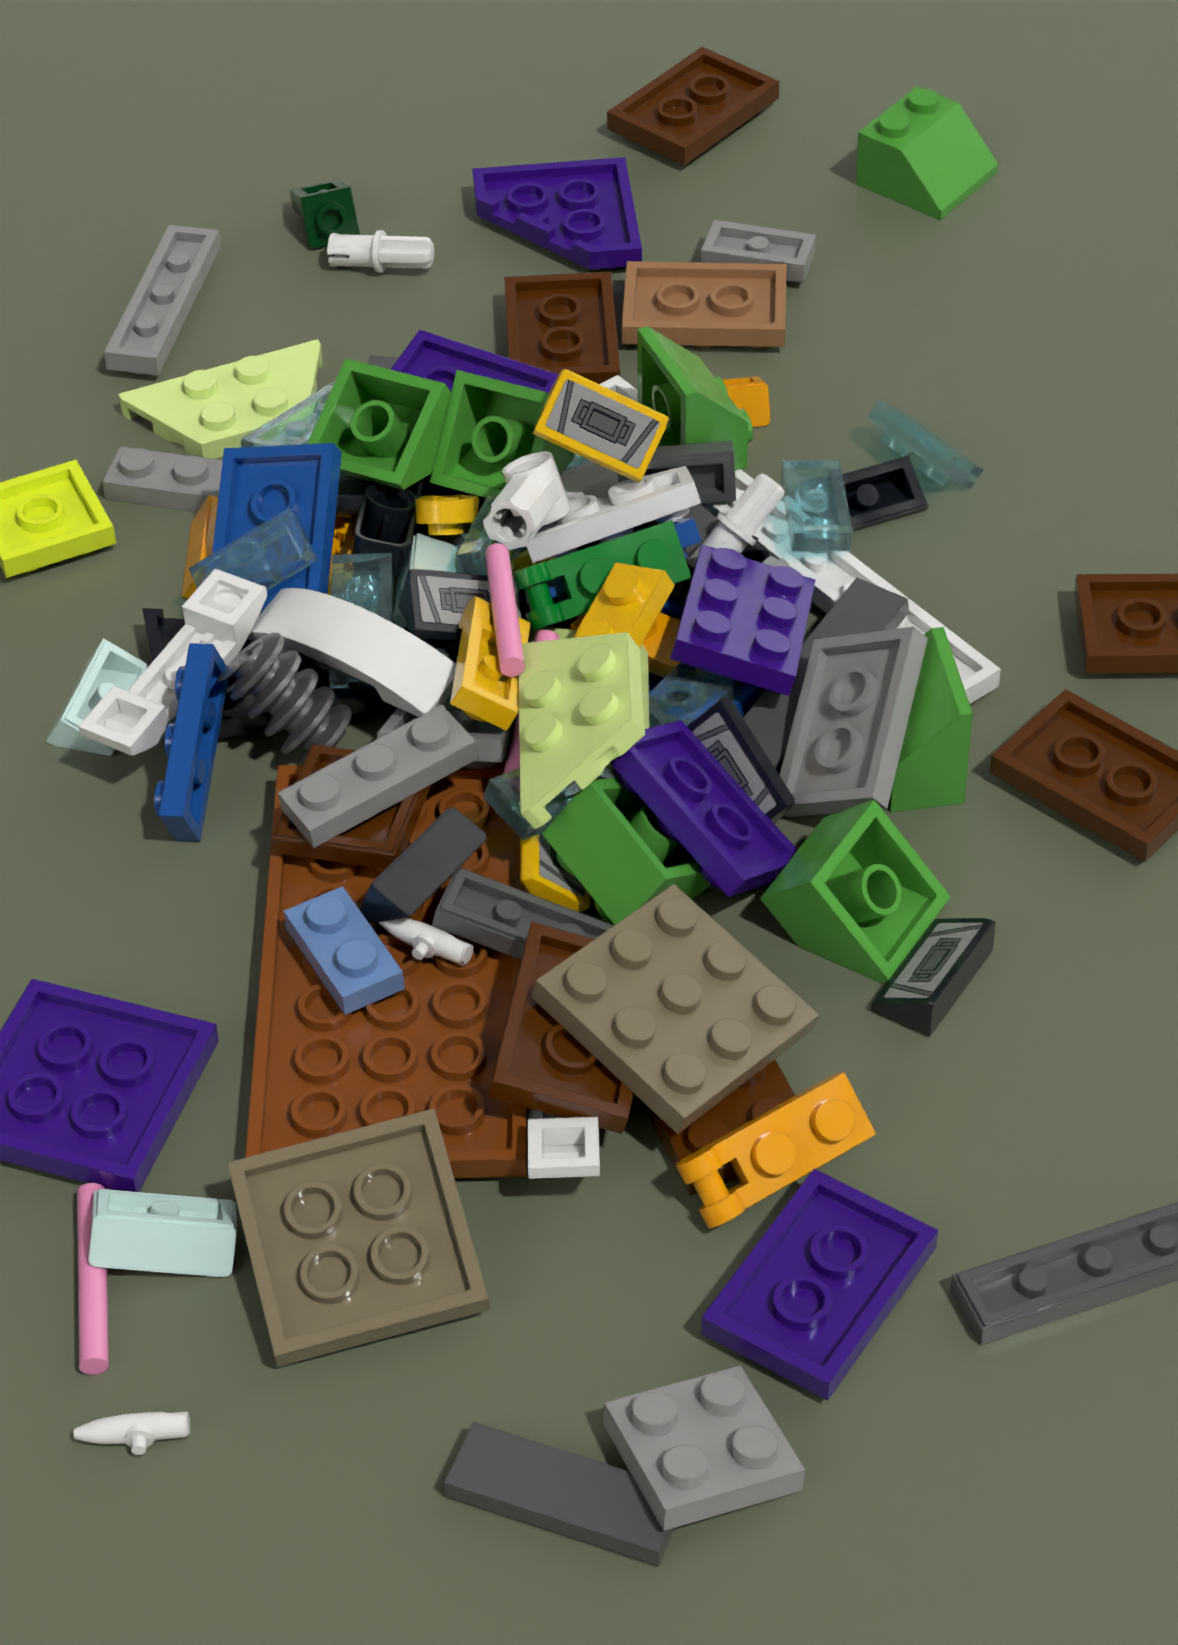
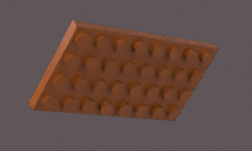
M503 760L502 763L497 762L495 766L485 769L462 767L433 783L407 848L447 808L455 807L487 835L486 841L460 868L527 892L521 883L520 794L508 793L501 787L506 760ZM277 765L272 836L283 813L278 792L296 783L303 765ZM271 838L245 1158L435 1109L454 1178L527 1177V1108L487 1097L521 959L449 933L458 940L473 945V954L467 964L462 966L435 955L432 958L424 957L422 960H417L412 955L413 946L391 935L379 922L369 923L402 969L405 989L344 1015L286 930L283 911L342 886L360 909L371 883L385 869L275 853ZM453 874L412 915L406 918L432 926L436 909Z

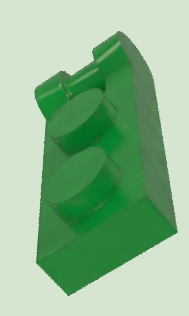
M673 520L513 572L512 576L517 591L524 589L531 612L526 613L531 631L587 613L615 563L665 570L674 584L692 578ZM561 577L568 600L554 604L546 581Z

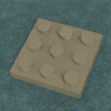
M675 884L537 979L530 996L677 1134L809 1034L819 1017V1014Z
M435 1109L227 1162L277 1367L490 1310L489 1298Z

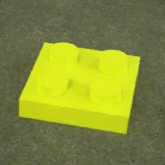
M77 460L0 482V567L6 578L24 572H31L43 566L117 544L114 526Z

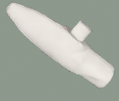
M410 918L379 922L391 935L413 946L412 955L417 960H422L424 957L432 958L435 955L464 966L472 957L473 945L458 940L446 931Z
M152 1411L122 1414L91 1421L75 1428L73 1433L76 1440L94 1444H126L131 1447L133 1454L142 1455L146 1452V1448L151 1446L156 1440L188 1437L190 1435V1417L188 1411L176 1413Z

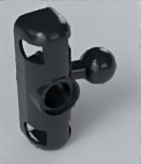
M425 477L405 490L367 481L364 495L338 493L335 520L337 517L358 518L351 553L352 563L356 571L364 578L371 581L385 582L394 579L402 572L407 561L416 521L415 499L421 497Z

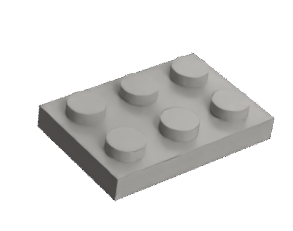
M914 626L814 639L780 772V777L795 799V804L784 814L785 817L837 813L873 799L882 809H887L928 640Z

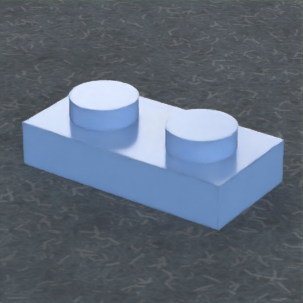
M343 886L283 911L286 930L344 1015L405 989L402 969Z

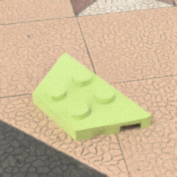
M316 339L258 356H247L236 362L207 370H196L185 376L119 393L121 412L123 416L130 420L137 415L144 417L153 423L154 434L168 442L182 445L185 451L191 455L210 459L222 457L224 448L258 447L308 433L312 418L311 404L315 402L317 392L318 367L322 366L321 343Z
M627 632L530 642L522 645L525 669L519 675L521 814L534 829L543 826L552 818L546 811V805L571 782L575 781L584 790L602 774L605 767L613 759L622 756L645 735L640 647Z

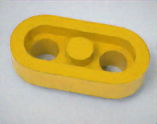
M432 495L415 499L416 523L428 524V535L463 534V531H469V523L480 519V496Z

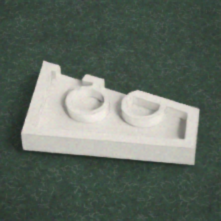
M682 466L643 476L640 483L631 479L619 482L608 490V497L597 499L594 495L584 496L583 491L567 495L571 506L570 512L557 521L543 525L527 545L532 563L543 559L546 562L578 551L577 547L599 539L601 543L631 534L634 531L633 527L652 520H656L657 523H664L684 517L689 513V507L701 503L695 482L687 467Z

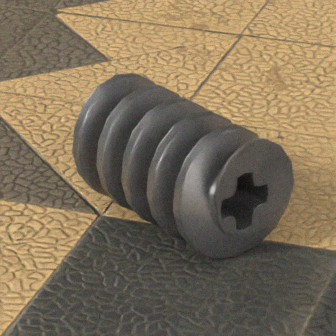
M273 632L257 639L244 648L221 672L217 683L235 676L238 682L230 695L231 699L235 701L252 694L255 700L247 715L252 719L269 712L272 717L264 733L269 737L285 729L289 735L281 751L286 755L302 747L306 753L299 765H303L312 744L335 747L343 739L352 713L351 709L344 704L331 707L335 694L330 687L323 686L314 690L318 681V675L313 669L307 668L297 672L301 663V657L296 651L290 650L279 655L284 645V638L280 633Z

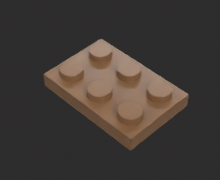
M627 261L622 316V344H637V329L649 326L678 345H694L697 347H785L787 264Z

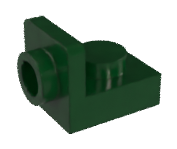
M337 179L289 190L293 210L303 217L307 242L312 248L327 246L331 233L360 235L352 191L349 185Z

